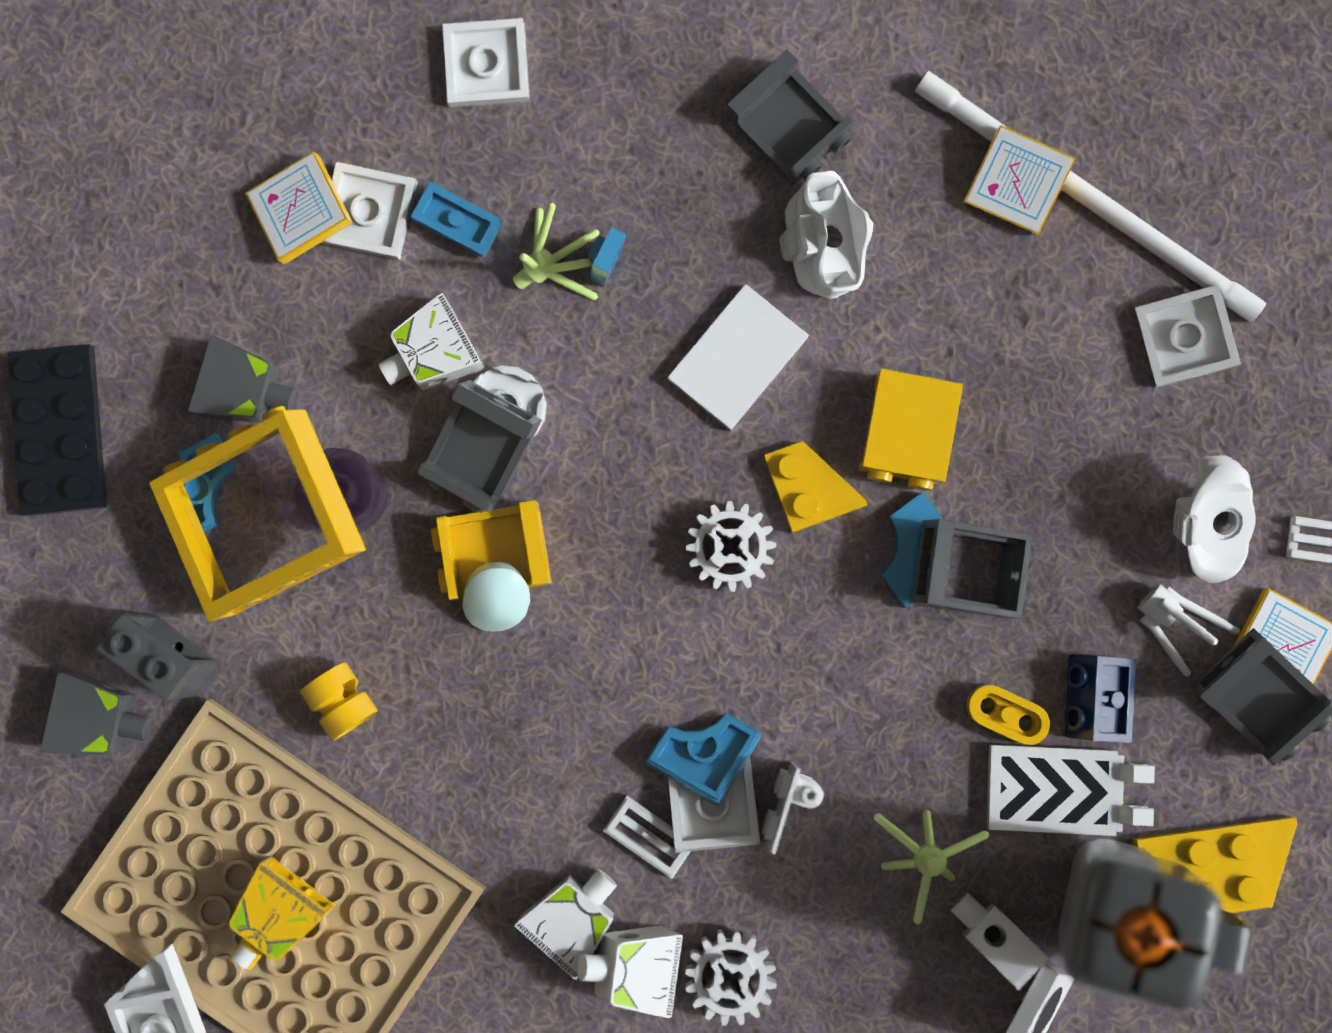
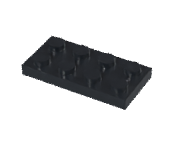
M86 344L7 353L20 516L26 517L107 508L94 346Z

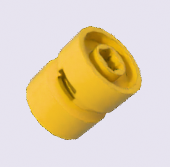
M346 662L320 675L299 692L312 712L321 713L322 716L319 724L331 742L347 734L378 712L368 694L357 691L356 686L359 681Z

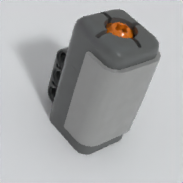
M1095 838L1085 842L1077 850L1073 859L1058 925V942L1068 976L1077 986L1089 992L1127 1003L1129 996L1169 1008L1187 1010L1195 1007L1202 1001L1206 992L1211 967L1237 974L1245 973L1254 928L1239 915L1222 910L1219 896L1186 866L1154 857L1142 847L1111 839Z

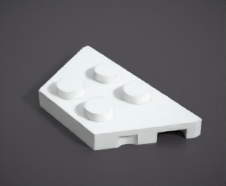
M173 944L163 948L104 1004L115 1033H206Z

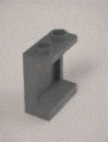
M786 49L727 104L726 117L793 186L800 178L806 181L810 174L817 173L823 166L820 160L828 152L832 151L834 154H837L851 141L853 136L850 132L855 120L850 115L843 118L796 70L798 60Z
M468 380L458 384L452 397L455 404L427 460L419 465L416 473L426 478L424 482L429 487L444 493L450 491L461 497V503L467 508L480 513L483 511L490 512L502 500L542 419Z
M1254 628L1191 685L1210 707L1217 710L1272 765H1276L1280 760H1288L1295 755L1300 748L1301 741L1311 732L1322 730L1332 719V701Z

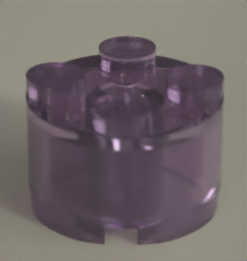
M341 448L324 449L323 452L338 486L343 484L349 487L344 500L358 532L366 531L380 519L387 508L388 487L383 473L371 460L357 452ZM298 477L294 491L296 505L309 523L321 529Z

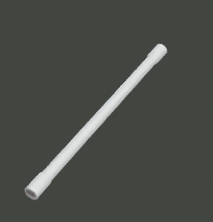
M930 71L926 73L915 90L918 95L943 112L950 113L991 142L999 126H1005L961 96L958 90ZM1072 171L1069 172L1061 188L1063 192L1201 287L1207 288L1219 284L1225 306L1248 322H1253L1266 306L1265 301L1239 283L1230 281Z

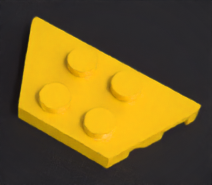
M1288 816L1133 838L1135 846L1144 848L1154 857L1186 866L1219 896L1222 910L1236 913L1271 908L1273 906L1296 830L1297 819L1296 817Z

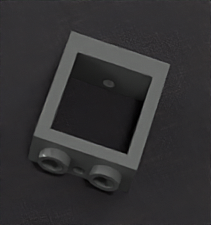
M943 519L923 520L911 603L1002 618L1022 619V612L1027 606L1029 596L1028 589L1026 588L1027 574L1034 559V549L1031 546L1033 535ZM953 536L1003 545L995 604L945 596Z
M122 613L96 648V650L165 700L197 697L222 663L155 614ZM181 642L183 650L178 652L175 649V645Z

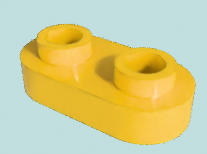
M981 685L972 690L967 698V712L975 723L1025 745L1037 744L1044 740L1049 732L1050 719L1041 706L1000 687ZM989 697L994 702V709L992 712L985 714L981 710L980 705L983 699ZM1024 715H1028L1032 719V726L1027 731H1023L1019 727V720Z

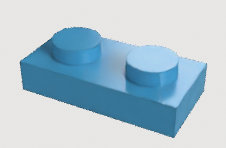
M429 182L410 216L419 225L482 258H485L504 224L501 218L432 182Z
M611 227L606 238L598 235L588 255V258L591 260V265L589 266L591 268L590 281L604 287L622 251L626 234Z

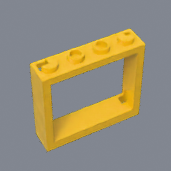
M284 406L271 409L262 415V422L254 426L252 424L244 425L228 433L229 440L221 444L214 442L200 447L195 451L197 457L188 462L187 460H180L167 465L162 469L164 475L149 482L208 622L232 617L366 550L306 410H286ZM280 433L327 544L230 592L184 484Z

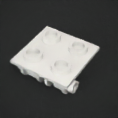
M794 762L789 763L788 770L780 769L774 786V793L779 798L775 811L767 810L761 834H764L767 846L773 854L776 853L790 803L806 808H815L823 800L822 788L811 777L800 774L801 769Z

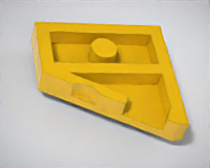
M803 441L763 456L792 533L867 506L865 498Z

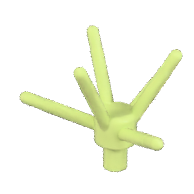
M549 203L547 205L544 217L543 209L538 207L535 210L533 253L529 256L522 253L519 256L524 268L513 276L515 285L523 290L533 281L542 283L549 278L580 295L596 300L598 295L595 292L557 273L589 267L591 265L590 259L563 263L556 262L599 235V231L594 229L554 254H551L543 247L552 222L555 204Z
M929 810L922 812L925 844L921 846L881 814L877 813L874 815V820L914 853L913 859L883 862L881 864L882 870L917 868L923 874L913 919L915 924L922 922L931 878L941 874L949 881L955 880V875L946 868V858L989 837L987 831L977 833L941 850L934 843L933 826Z

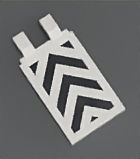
M989 744L986 828L989 830L1116 836V832H1123V824L1153 826L1154 809L1147 806L1123 805L1124 781L1154 783L1155 766L1124 763V755H1118L1116 750Z

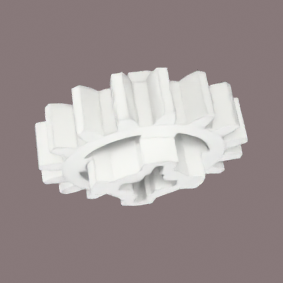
M727 501L724 512H720L714 504L710 506L712 517L708 519L701 514L697 516L696 519L702 526L700 530L689 528L688 534L696 539V543L686 545V551L696 553V558L689 562L690 568L701 566L703 571L698 579L703 581L708 576L714 578L713 589L715 590L719 588L722 582H727L729 592H735L736 582L739 581L748 589L752 587L750 576L754 575L762 580L765 574L760 566L762 564L772 565L774 562L771 557L766 555V550L776 548V543L766 541L765 537L773 528L772 526L761 528L758 523L761 521L763 514L760 512L754 517H750L748 515V504H744L740 512L734 511L732 501ZM734 519L743 523L738 529H724L717 522ZM716 533L727 540H732L734 537L738 538L740 544L737 548L741 552L740 555L746 561L733 553L727 557L721 553L724 545ZM753 533H755L758 540V555L756 559L749 552L748 539ZM705 534L713 541L714 554L708 561H706L703 553ZM724 564H737L744 570V572L735 575L723 574L718 571Z
M736 928L731 938H725L722 929L717 930V941L713 943L706 936L701 938L704 950L702 952L696 949L690 951V957L696 962V965H685V974L694 977L693 980L685 983L686 992L698 993L692 1000L693 1007L698 1008L705 1004V1018L710 1020L715 1013L720 1014L723 1026L727 1025L730 1016H736L739 1025H743L744 1013L747 1012L758 1018L760 1013L757 1004L761 1002L770 1005L772 1002L770 996L765 992L766 989H776L777 987L776 980L767 976V974L776 970L774 961H763L769 954L766 945L756 950L754 948L756 936L751 934L746 941L741 940L739 929ZM733 949L744 953L736 957L726 955L723 950ZM709 961L713 968V975L703 985L702 973L704 966ZM721 964L725 970L728 969L732 974L739 971L737 976L740 990L736 984L733 985L729 980L722 983L724 978ZM758 969V984L752 993L748 986L749 977L755 974V970ZM727 998L736 1000L737 1003L726 1004L719 1002V1000Z

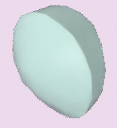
M502 562L486 563L478 567L469 576L465 585L462 605L465 616L473 626L483 631L494 632L510 629L518 624L527 613L530 603L529 587L520 572L510 564Z

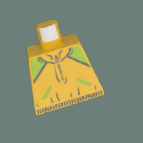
M268 858L257 867L229 922V927L242 937V940L231 953V958L238 965L248 970L255 966L263 954L271 960L278 962L326 917L336 905L275 858Z

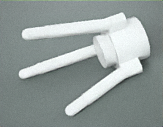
M1158 584L1139 604L1138 609L1144 613L1139 621L1151 630L1181 673L1188 677L1191 675L1190 669L1159 627L1160 623L1169 627L1177 619L1211 645L1218 643L1217 638L1183 613V608L1234 635H1238L1240 629L1182 597L1170 586L1166 589L1163 585Z

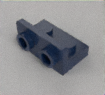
M1074 654L1069 656L1065 713V736L1067 738L1132 743L1136 659Z

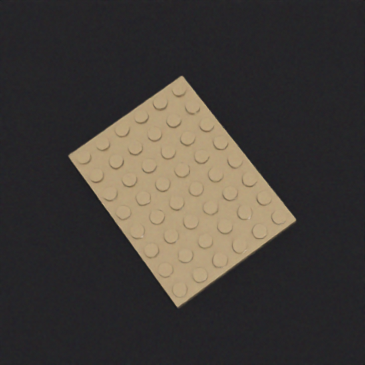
M208 699L61 913L140 968H143L167 945L173 944L196 1007L233 1033H389L486 887L213 699ZM273 857L336 906L278 962L271 960L263 954L255 966L248 970L238 965L231 958V953L242 940V937L229 927V922L257 867L261 862Z

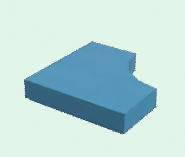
M726 712L715 724L702 730L682 731L668 726L646 759V764L719 807L761 739L762 733Z

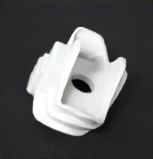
M836 172L812 173L787 204L785 209L787 229L779 237L782 258L786 262L793 261L795 274L800 286L815 295L833 299L849 291L856 290L861 286L864 279L866 250L873 232V222L869 218L868 212L859 207L853 200L841 177ZM827 226H833L841 232L842 243L839 247L831 248L826 245L828 239Z
M1226 455L1204 456L1199 460L1197 486L1190 497L1177 498L1174 513L1173 534L1184 545H1187L1192 572L1200 579L1209 583L1228 580L1240 571L1248 554L1249 541L1256 522L1252 503L1253 490L1250 484V476L1237 461ZM1228 511L1231 529L1227 532H1216L1213 529L1215 517L1221 512Z

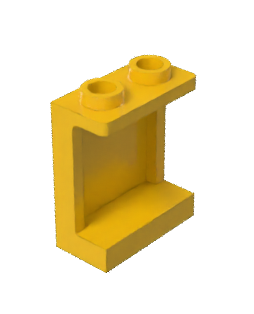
M881 368L875 377L873 391H875L863 458L860 461L858 470L868 472L867 479L877 482L892 483V477L909 480L908 487L918 490L932 491L933 485L939 486L945 483L963 384Z
M536 500L521 502L517 506L494 509L490 512L483 511L481 513L476 512L452 517H436L437 527L431 528L432 542L435 552H442L444 568L438 569V580L441 592L448 593L449 600L463 599L465 585L469 576L478 567L490 562L510 564L520 572L529 588L552 584L540 508Z

